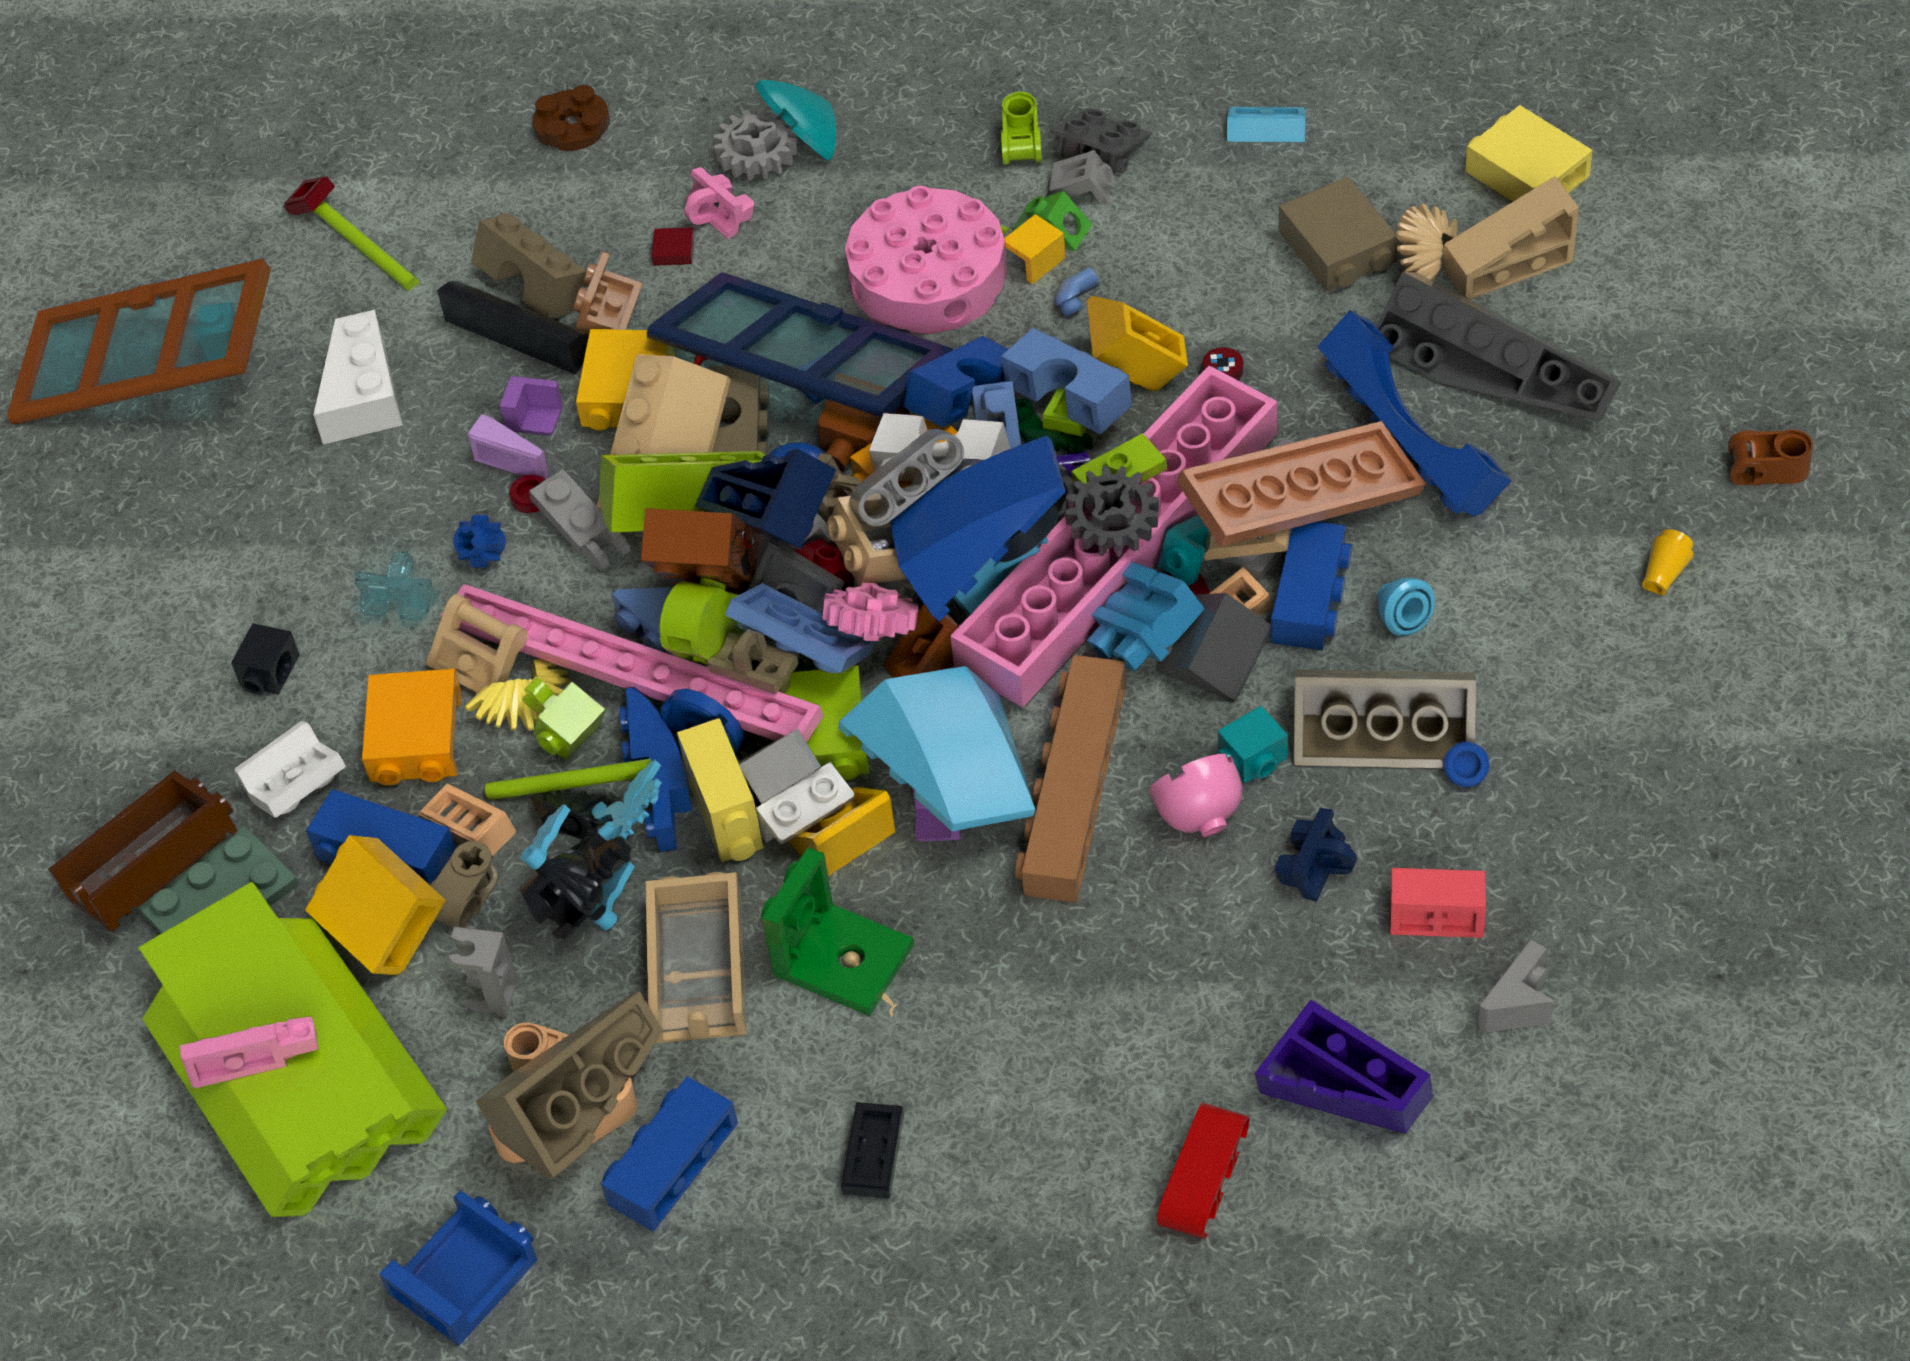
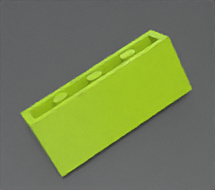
M761 451L601 455L599 487L601 510L605 524L610 532H639L644 529L645 508L706 512L696 507L695 504L712 467L743 460L751 463L761 462L763 456L766 455Z

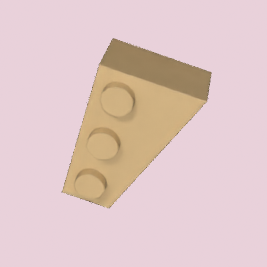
M1556 176L1446 242L1444 244L1443 271L1462 296L1472 299L1571 263L1574 260L1579 207Z

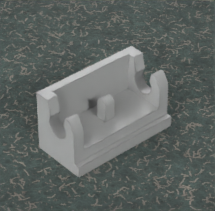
M454 927L450 938L452 943L456 944L459 954L450 955V962L453 966L464 969L467 975L466 984L475 988H482L485 1000L477 1001L473 998L465 999V1005L471 1010L496 1013L497 1018L506 1019L518 978L504 934L501 932Z

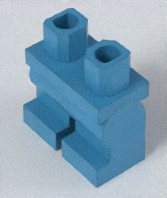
M1131 562L1122 574L1127 580V584L1121 591L1113 593L1108 598L1105 607L1099 606L1092 614L1100 626L1090 636L1087 643L1099 657L1111 659L1115 656L1118 661H1125L1127 669L1136 672L1148 657L1161 662L1169 653L1166 647L1174 644L1205 608L1184 581L1161 572L1157 573L1156 570Z

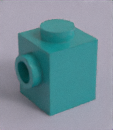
M1262 705L1217 731L1218 751H1216V754H1226L1227 758L1229 756L1233 758L1240 779L1244 784L1255 777L1262 779L1269 776L1280 762L1288 758V734Z

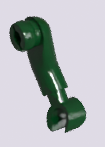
M1024 398L1015 400L1019 432L1027 442L1047 436L1052 440L1055 451L1059 452L1060 449L1068 450V454L1083 452V446L1089 450L1092 448L1091 436L1089 434H1083L1082 437L1077 435L1068 436L1064 435V432L1043 428V422L1033 411L1031 402Z

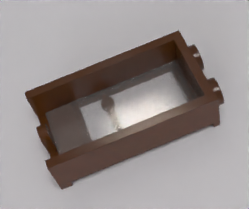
M174 770L51 866L48 871L65 897L73 905L112 932L120 926L117 921L123 915L128 916L131 914L133 907L136 906L138 908L195 863L225 839L227 832L234 835L238 831L229 817L233 810L220 793L210 794L198 779L193 777L189 780Z

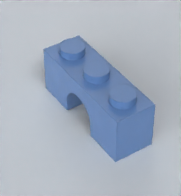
M1032 328L1001 355L1005 382L1013 381L1014 391L1037 402L1048 392L1064 388L1068 418L1098 434H1102L1132 406L1128 374L1035 328Z

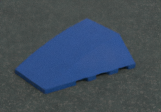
M1044 436L965 468L937 483L890 521L899 567L932 616L939 622L950 611L946 604L960 590L966 595L978 583L974 575L990 558L997 563L1009 551L1007 541L1018 530L1025 534L1066 492L1052 440Z

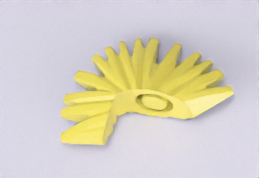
M542 659L533 660L532 679L508 680L483 687L465 706V709L468 712L479 709L475 717L482 720L488 715L486 724L496 720L495 727L500 728L502 722L507 717L511 730L516 731L517 720L520 717L528 731L534 730V724L536 725L537 717L541 713L532 710L523 702L522 699L527 694L524 691L525 688L537 677L549 686L553 694L558 696L563 691L560 687L571 683L570 678H563L569 673L567 670L553 669L557 664Z

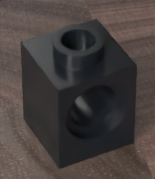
M252 623L231 664L240 686L246 691L255 695H261L264 692L279 695L300 654L291 631Z

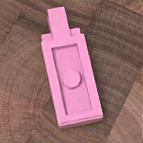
M312 1017L288 1019L287 1022L251 1027L244 1031L180 1045L181 1060L190 1083L194 1088L287 1067V1059L298 1054L319 1050L317 1032Z

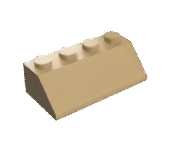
M637 354L610 455L712 452L731 381L730 378L674 356ZM599 495L596 507L602 512Z

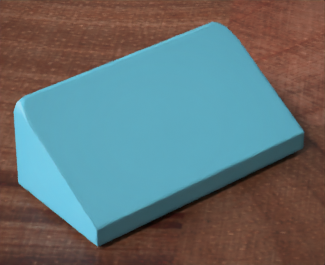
M1230 107L1227 116V141L1305 142L1306 109L1304 107Z

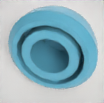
M1404 577L1383 585L1377 594L1378 613L1382 623L1392 634L1399 637L1408 636L1421 630L1429 622L1435 609V594L1432 587L1427 582L1417 578Z

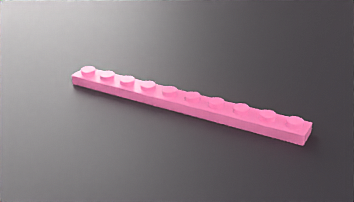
M463 584L457 594L470 599L471 605L509 626L516 624L526 629L528 638L524 647L520 650L522 653L625 689L635 687L641 694L665 702L668 696L677 689L686 688L699 691L715 699L728 709L739 722L742 730L776 741L798 728L807 743L824 717L819 705L781 692L774 694L710 672L708 667L484 590ZM465 621L461 622L460 631L500 644L501 640Z

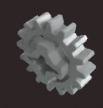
M760 108L757 115H751L748 109L744 110V117L738 118L731 115L729 116L730 125L722 123L719 125L720 133L714 134L716 161L721 163L723 171L732 169L734 178L745 173L747 174L748 181H752L755 174H760L764 180L768 179L769 171L773 170L775 173L781 174V164L792 165V155L798 154L797 135L791 130L792 128L783 119L780 120L779 115H776L774 112L769 116L765 115L764 108Z

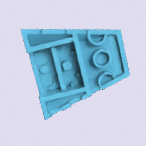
M967 666L885 679L839 721L838 729L847 737L855 735L862 742L861 750L872 760L879 757L890 767L889 775L899 784L908 783L915 790L914 798L951 831L1034 816L1035 807L1000 695Z

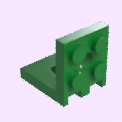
M807 847L798 862L794 861L790 864L781 889L775 897L771 896L768 898L761 912V922H763L766 946L768 947L774 976L868 1016H871L914 947L913 937L833 905L824 853ZM849 951H855L864 956L863 962L854 968L843 967L839 964V960Z

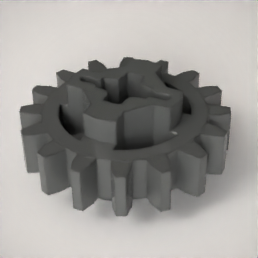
M1103 466L1102 475L1098 477L1089 470L1086 472V484L1075 481L1073 483V494L1066 496L1067 510H1065L1066 525H1071V537L1073 539L1082 537L1083 549L1085 550L1091 548L1094 544L1098 545L1100 556H1104L1108 548H1114L1117 557L1122 556L1123 546L1127 545L1133 551L1139 550L1138 538L1150 541L1152 538V528L1158 527L1157 512H1159V498L1153 497L1152 483L1142 485V474L1139 472L1135 473L1131 478L1127 477L1126 469L1123 466L1119 468L1117 474H1111L1108 466ZM1135 500L1140 506V515L1136 513V506L1133 505ZM1084 508L1088 509V515L1091 516L1090 521L1086 519L1083 513Z

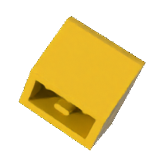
M1091 296L1087 299L1093 358L1111 367L1119 368L1129 375L1130 382L1150 391H1158L1188 367L1185 340L1182 334L1123 302L1097 296Z

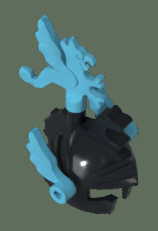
M655 759L645 769L639 771L636 778L628 785V790L624 793V803L617 801L607 807L603 802H599L593 808L592 815L597 821L603 823L609 819H614L612 822H606L593 838L583 839L568 851H559L549 857L547 856V849L550 843L556 838L562 823L570 812V809L563 804L554 814L548 816L546 822L538 829L537 835L533 839V844L523 851L521 860L531 869L535 870L537 874L525 881L519 887V890L537 922L541 924L545 919L549 918L560 925L553 932L556 938L565 939L569 937L588 916L604 931L609 930L616 923L617 915L612 911L613 904L622 893L626 881L635 868L630 862V851L632 848L623 840H626L628 835L634 834L631 830L633 823L639 822L642 824L643 820L649 816L644 809L648 807L649 802L655 804L659 797L658 788L662 782L657 778L654 781L652 779L661 765ZM622 859L625 864L618 871L612 873L614 865ZM610 879L606 884L603 885L602 889L603 880Z

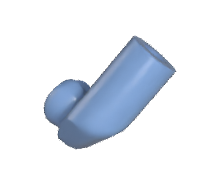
M1087 268L1064 280L1058 287L1054 302L1056 307L1059 306L1064 316L1068 317L1081 310L1082 303L1077 296L1099 285L1098 277L1093 269Z

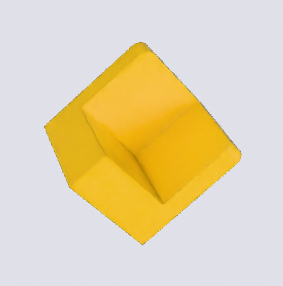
M1036 214L1004 238L1005 248L1025 260L1026 279L1031 284L1035 283L1065 259L1064 233Z

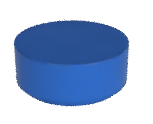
M1472 742L1455 744L1446 752L1443 760L1445 775L1452 783L1461 787H1472L1481 783L1487 776L1490 766L1485 750Z

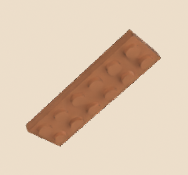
M1382 421L1183 469L1176 480L1220 547L1420 495L1426 486L1423 478Z

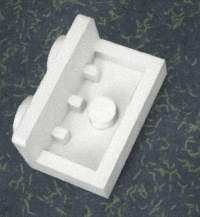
M300 721L236 767L234 773L250 800L257 807L276 818L281 814L294 810L299 805L300 800L315 789L322 788L331 783L335 775L344 769L346 765L338 752L318 741L308 723Z
M831 762L756 807L761 837L766 843L776 838L779 843L784 844L854 800V792Z

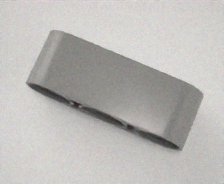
M930 429L924 432L852 491L850 506L855 515L873 526H882L890 522L961 464L964 457V447L961 441L955 435L941 429ZM945 439L949 447L948 453L940 461H934L932 448L936 442ZM912 466L915 470L914 481L911 485L900 488L898 484L899 473L902 469ZM879 493L882 499L880 509L873 514L867 515L864 510L865 500L870 495Z

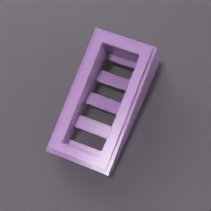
M484 414L480 415L468 432L475 461L522 476L539 475L545 479L549 477L543 450L495 419Z

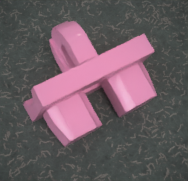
M702 167L692 169L693 187L686 199L685 217L696 225L709 222L727 239L738 233L740 223L752 218L754 201L746 194L736 197L731 194V182L723 174L711 176ZM718 202H719V205H718V208H717V207L714 205V203H718Z

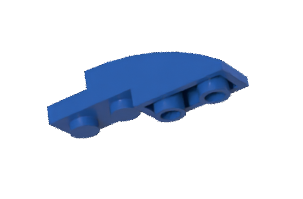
M635 687L626 688L627 706L620 707V720L623 733L629 732L630 741L622 742L624 762L645 759L653 761L655 759L661 765L652 779L654 781L657 778L662 783L658 788V800L655 804H652L653 810L646 811L649 814L645 818L648 838L656 837L660 852L677 850L675 813L692 811L689 788L680 752L670 729L651 702Z

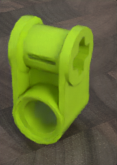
M1013 92L1007 95L1002 102L1003 130H1001L1003 165H1009L1010 161L1030 159H1034L1036 163H1042L1040 127H1038L1036 100L1027 92Z

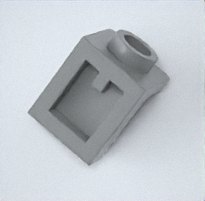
M1095 150L1053 163L1049 192L1053 195L1064 191L1069 197L1091 191L1099 203H1108L1111 186L1114 185V175L1110 166L1106 163L1104 164Z

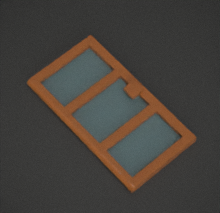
M262 258L38 311L9 406V422L13 425L244 374L271 268Z

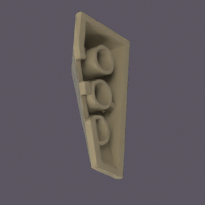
M633 992L508 1075L475 1102L502 1144L547 1178H554L589 1149L596 1138L593 1134L606 1114H611L618 1103L616 1097L628 1078L637 1073L663 1032V1029L641 992Z

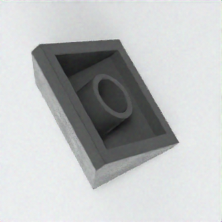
M1227 593L1195 595L1205 610L1172 645L1171 653L1159 662L1156 671L1235 702L1271 632V624Z

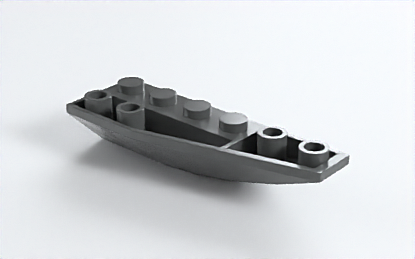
M1402 272L1376 325L1379 331L1394 346L1389 352V358L1441 384L1598 420L1603 419L1621 384L1619 380L1559 346L1418 273Z

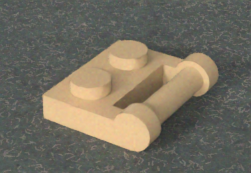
M454 594L445 606L426 665L435 670L455 668L459 683L478 693L483 687L492 683L508 681L516 656L527 641L528 632L516 624L510 626L472 606L470 599L460 594ZM465 621L501 640L498 650L460 631L461 622Z

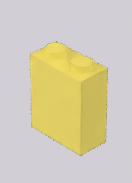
M1519 105L1509 114L1501 116L1481 136H1476L1469 142L1465 152V172L1512 202L1554 176L1569 193L1590 176L1593 150Z
M720 718L677 732L689 785L721 863L731 859L735 861L748 859L755 851L764 847L754 799Z

